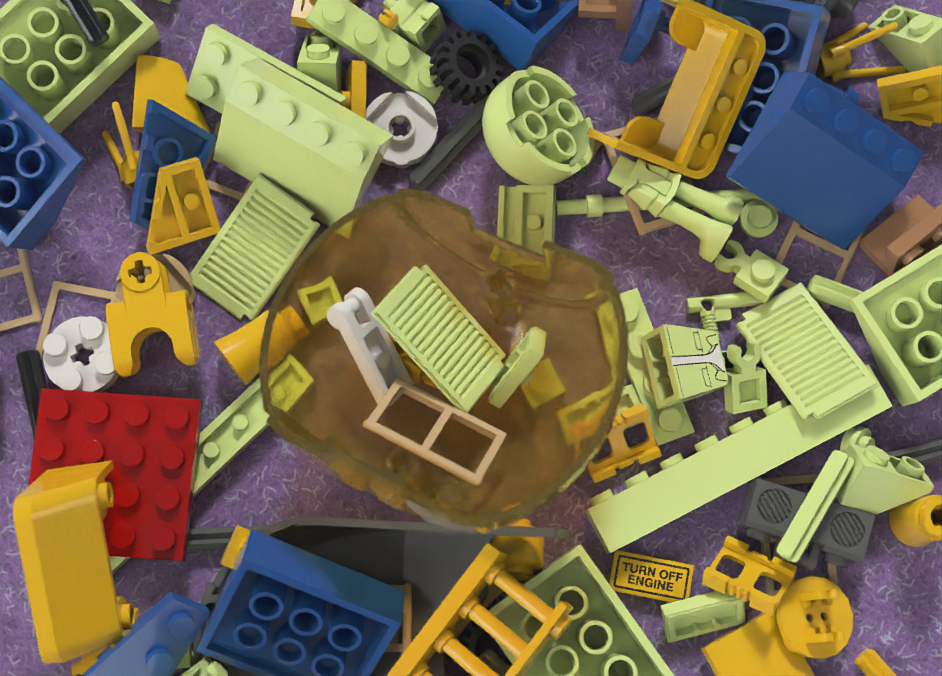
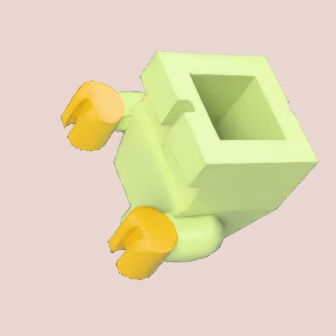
M384 0L382 9L385 14H380L378 17L380 23L424 53L446 29L440 7L432 2H427V0Z

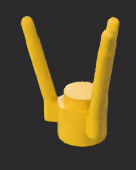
M863 22L835 39L824 43L817 66L819 76L821 78L830 76L832 83L846 78L904 73L906 71L904 66L845 70L846 66L852 62L850 50L896 30L898 24L893 22L844 43L868 27V24Z
M115 101L112 103V108L125 151L123 159L109 131L103 130L102 136L116 164L120 181L125 182L127 188L134 189L140 151H133L120 104Z

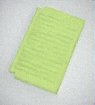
M259 173L190 273L194 287L239 320L246 315L249 320L253 321L262 311L320 227L317 221L312 220L315 213Z
M427 264L423 265L421 270L414 266L371 312L376 320L450 402L461 411L469 413L505 368L501 360L506 357V354Z
M802 282L770 298L766 304L761 303L743 313L744 321L736 324L737 329L746 341H752L760 345V361L803 420L808 419L811 415L819 420L880 385Z

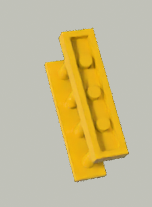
M487 542L387 676H433L429 672L430 667L427 663L436 651L439 653L444 651L472 676H499L454 638L456 633L452 630L462 617L465 620L468 618L472 619L517 657V660L505 676H522L550 638L554 637L557 640L566 631L572 622L568 614L574 607L568 602L560 601L553 610L505 571L507 566L503 562L509 555L497 545ZM487 583L490 586L496 584L543 623L529 644L480 605L481 599L478 598V595Z

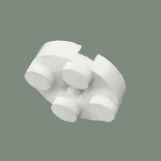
M405 91V94L388 92L377 97L366 109V120L392 135L394 133V129L391 126L393 123L396 122L400 125L404 122L409 123L406 136H393L381 161L382 163L397 168H406L421 162L434 149L438 136L436 115L433 107L422 96L409 91Z
M81 316L71 318L57 326L43 341L45 370L53 383L64 390L103 392L111 387L119 377L113 364L108 325L96 317ZM82 347L87 350L93 349L94 354L89 356L90 363L85 366L82 362H76L75 360L78 350Z

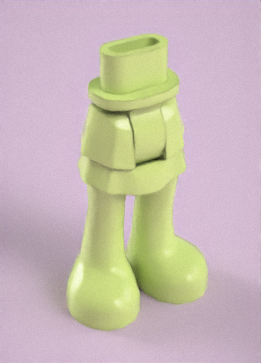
M620 155L607 178L609 182L621 188L620 194L624 195L629 190L628 197L643 210H648L655 218L660 217L695 234L700 239L699 255L710 263L714 261L733 230L732 225L738 219L744 205V201L737 197H721L694 187L681 180L680 173H671L667 168L648 164L640 158L634 162ZM676 197L703 210L713 219L690 210L672 199Z

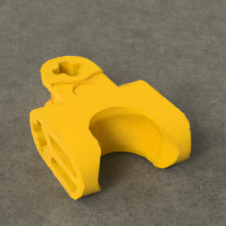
M136 252L129 255L120 267L124 300L107 303L106 318L115 370L121 377L136 374L141 366L140 348L146 337L155 332H166L172 340L176 358L187 366L198 364L201 358L189 291L186 289L171 292L170 279L166 267L152 255L145 252ZM144 268H148L152 271V274L146 275L145 282L143 283L138 279V276L144 275Z

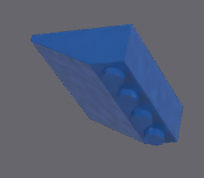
M427 0L429 3L432 2L439 6L442 13L466 31H477L476 38H479L482 34L487 36L488 39L485 43L488 46L494 43L497 47L494 52L501 54L503 59L518 70L528 69L547 50L578 12L579 0H511L509 5H504L505 0Z
M706 0L705 6L759 30L766 41L765 54L722 151L734 154L739 153L784 71L810 72L815 75L831 14L824 6L790 0Z
M784 71L725 177L824 240L844 250L906 187L925 152L812 73Z
M0 77V240L8 248L33 250L57 221L86 159Z
M251 529L234 562L195 651L258 676H370L401 624L405 591Z

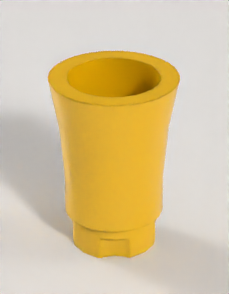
M280 303L271 312L269 310L265 311L253 321L213 343L239 379L247 386L264 367L294 344L293 341L304 334V330L285 304Z
M924 495L891 508L889 523L897 539L912 547H923L934 541H941L942 495Z

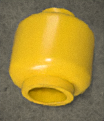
M524 518L507 520V525H504L534 527L531 526L530 520ZM496 536L492 540V544L497 545L509 555L503 564L507 566L505 571L516 580H529L534 577V573L540 571L544 566V538Z

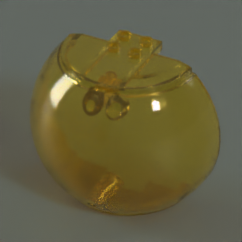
M401 188L396 191L395 195L388 193L371 200L333 223L307 247L284 278L272 302L265 322L259 361L260 390L265 412L269 414L266 422L294 449L339 477V480L358 491H364L397 510L405 511L430 523L470 534H488L490 530H496L522 520L561 495L583 473L604 443L619 411L626 383L629 350L625 310L618 288L614 286L615 277L596 260L545 240L542 246V255L475 227L470 209L423 190ZM427 264L503 350L506 357L501 360L502 363H504L531 327L536 326L547 332L544 355L536 364V371L527 385L520 384L500 409L488 403L489 386L468 413L507 433L501 447L482 478L481 486L477 487L363 427L364 421L368 420L377 407V403L339 329L334 328L326 316L328 309L337 302H344L345 295L353 288L358 287L365 290L376 308L414 266L421 270V267ZM422 379L419 383L412 381V385L453 405L442 394L440 389L425 384ZM403 393L386 409L378 423L422 445L442 413ZM450 418L430 450L475 473L494 440Z

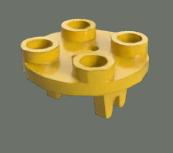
M807 576L794 580L777 606L776 621L784 646L789 651L807 658L824 659L837 655L847 645L853 631V612L846 595L839 586L828 579Z

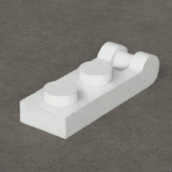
M356 287L345 295L344 302H337L329 308L326 316L329 323L334 328L339 329L378 405L397 377L410 384H413L388 332L371 314L375 306L365 290ZM399 391L389 406H391L403 393Z

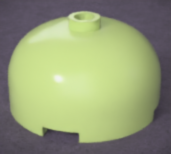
M530 66L526 70L513 72L491 92L486 101L482 116L484 139L498 165L515 179L536 186L553 185L569 178L590 162L595 148V139L586 135L589 127L593 129L590 117L583 118L578 106L572 99L577 94L563 79L553 72L538 66Z

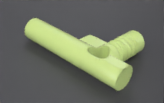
M748 292L686 299L687 313L700 312L702 328L714 331L719 341L718 325L716 323L729 321L732 318L731 308L756 306L763 303ZM711 301L712 307L710 311L705 310L701 302Z

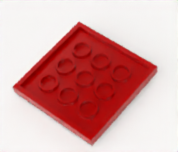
M41 388L28 486L49 469L112 460L114 469L104 479L105 483L110 482L112 486L114 504L112 508H108L107 514L102 520L109 556L186 561L203 401L188 398Z

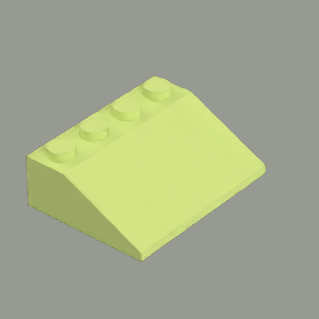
M9 0L0 9V77L59 134L137 61V54L143 55L161 38L154 22L131 0H88L109 34V40L98 47H92L63 0Z
M256 58L240 65L224 103L213 160L251 182L260 173L315 213L314 218L344 235L394 135L262 59Z
M942 245L850 300V304L879 371L902 407L920 402L942 388Z
M581 544L571 548L522 584L553 610L560 601L568 602L574 607L568 614L572 622L566 631L557 640L554 637L550 638L522 676H674ZM509 595L488 610L527 644H529L543 625L540 620ZM496 640L513 665L517 657Z

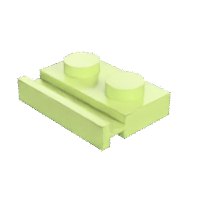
M554 184L547 186H499L496 260L498 263H554L556 187Z

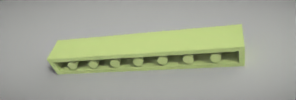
M869 364L866 365V367L869 369V371H870V372L873 374V376L876 378V376H875V374L873 373V371H872L870 365H869ZM881 385L819 420L813 415L803 420L792 404L787 405L785 399H782L763 409L766 415L765 418L753 423L749 416L728 427L732 435L718 441L716 435H713L695 444L694 447L697 453L683 459L681 453H678L660 462L662 471L648 477L646 471H643L624 481L628 489L616 495H613L611 489L589 499L593 507L584 512L606 554L612 553L892 407V404Z

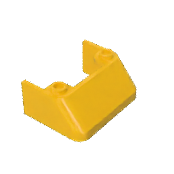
M659 0L675 7L669 22V34L675 43L687 49L657 120L648 116L633 118L626 125L621 139L590 127L586 135L635 157L694 179H702L714 170L765 54L766 41L759 30L694 0Z
M112 460L49 469L20 493L14 501V526L39 653L43 663L46 665L66 662L122 640L131 632V626L140 616L139 607L134 608L132 603L127 604L124 596H116L102 521L107 514L108 508H112L114 504L112 486L110 482L105 483L104 479L114 469Z

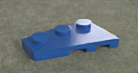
M151 99L147 101L129 219L130 222L148 231L159 168L197 157L200 159L203 169L217 141V137Z
M170 591L131 626L132 631L113 648L108 646L97 656L98 661L83 675L78 673L76 676H172L210 615L207 606Z

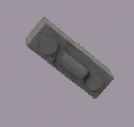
M760 478L748 481L736 526L747 529L746 536L754 540L770 543L771 537L777 538L773 558L775 556L811 571L816 567L819 553L824 554V562L842 568H848L849 563L863 562L875 515L832 502L810 540L807 552L804 551L798 562H790L776 552V548L807 493Z

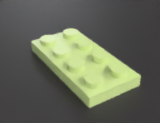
M211 24L205 29L185 92L214 110L223 113L226 97L239 66L260 58L344 106L347 99L342 94L215 24Z

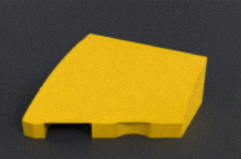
M137 54L132 128L135 132H143L148 99L157 101L209 133L211 132L197 100L185 93L188 82L180 63L161 57Z

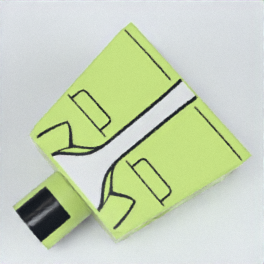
M664 324L641 337L657 409L692 400L727 386L728 377L726 372L733 371V364L727 358V351H721L718 336L714 331Z

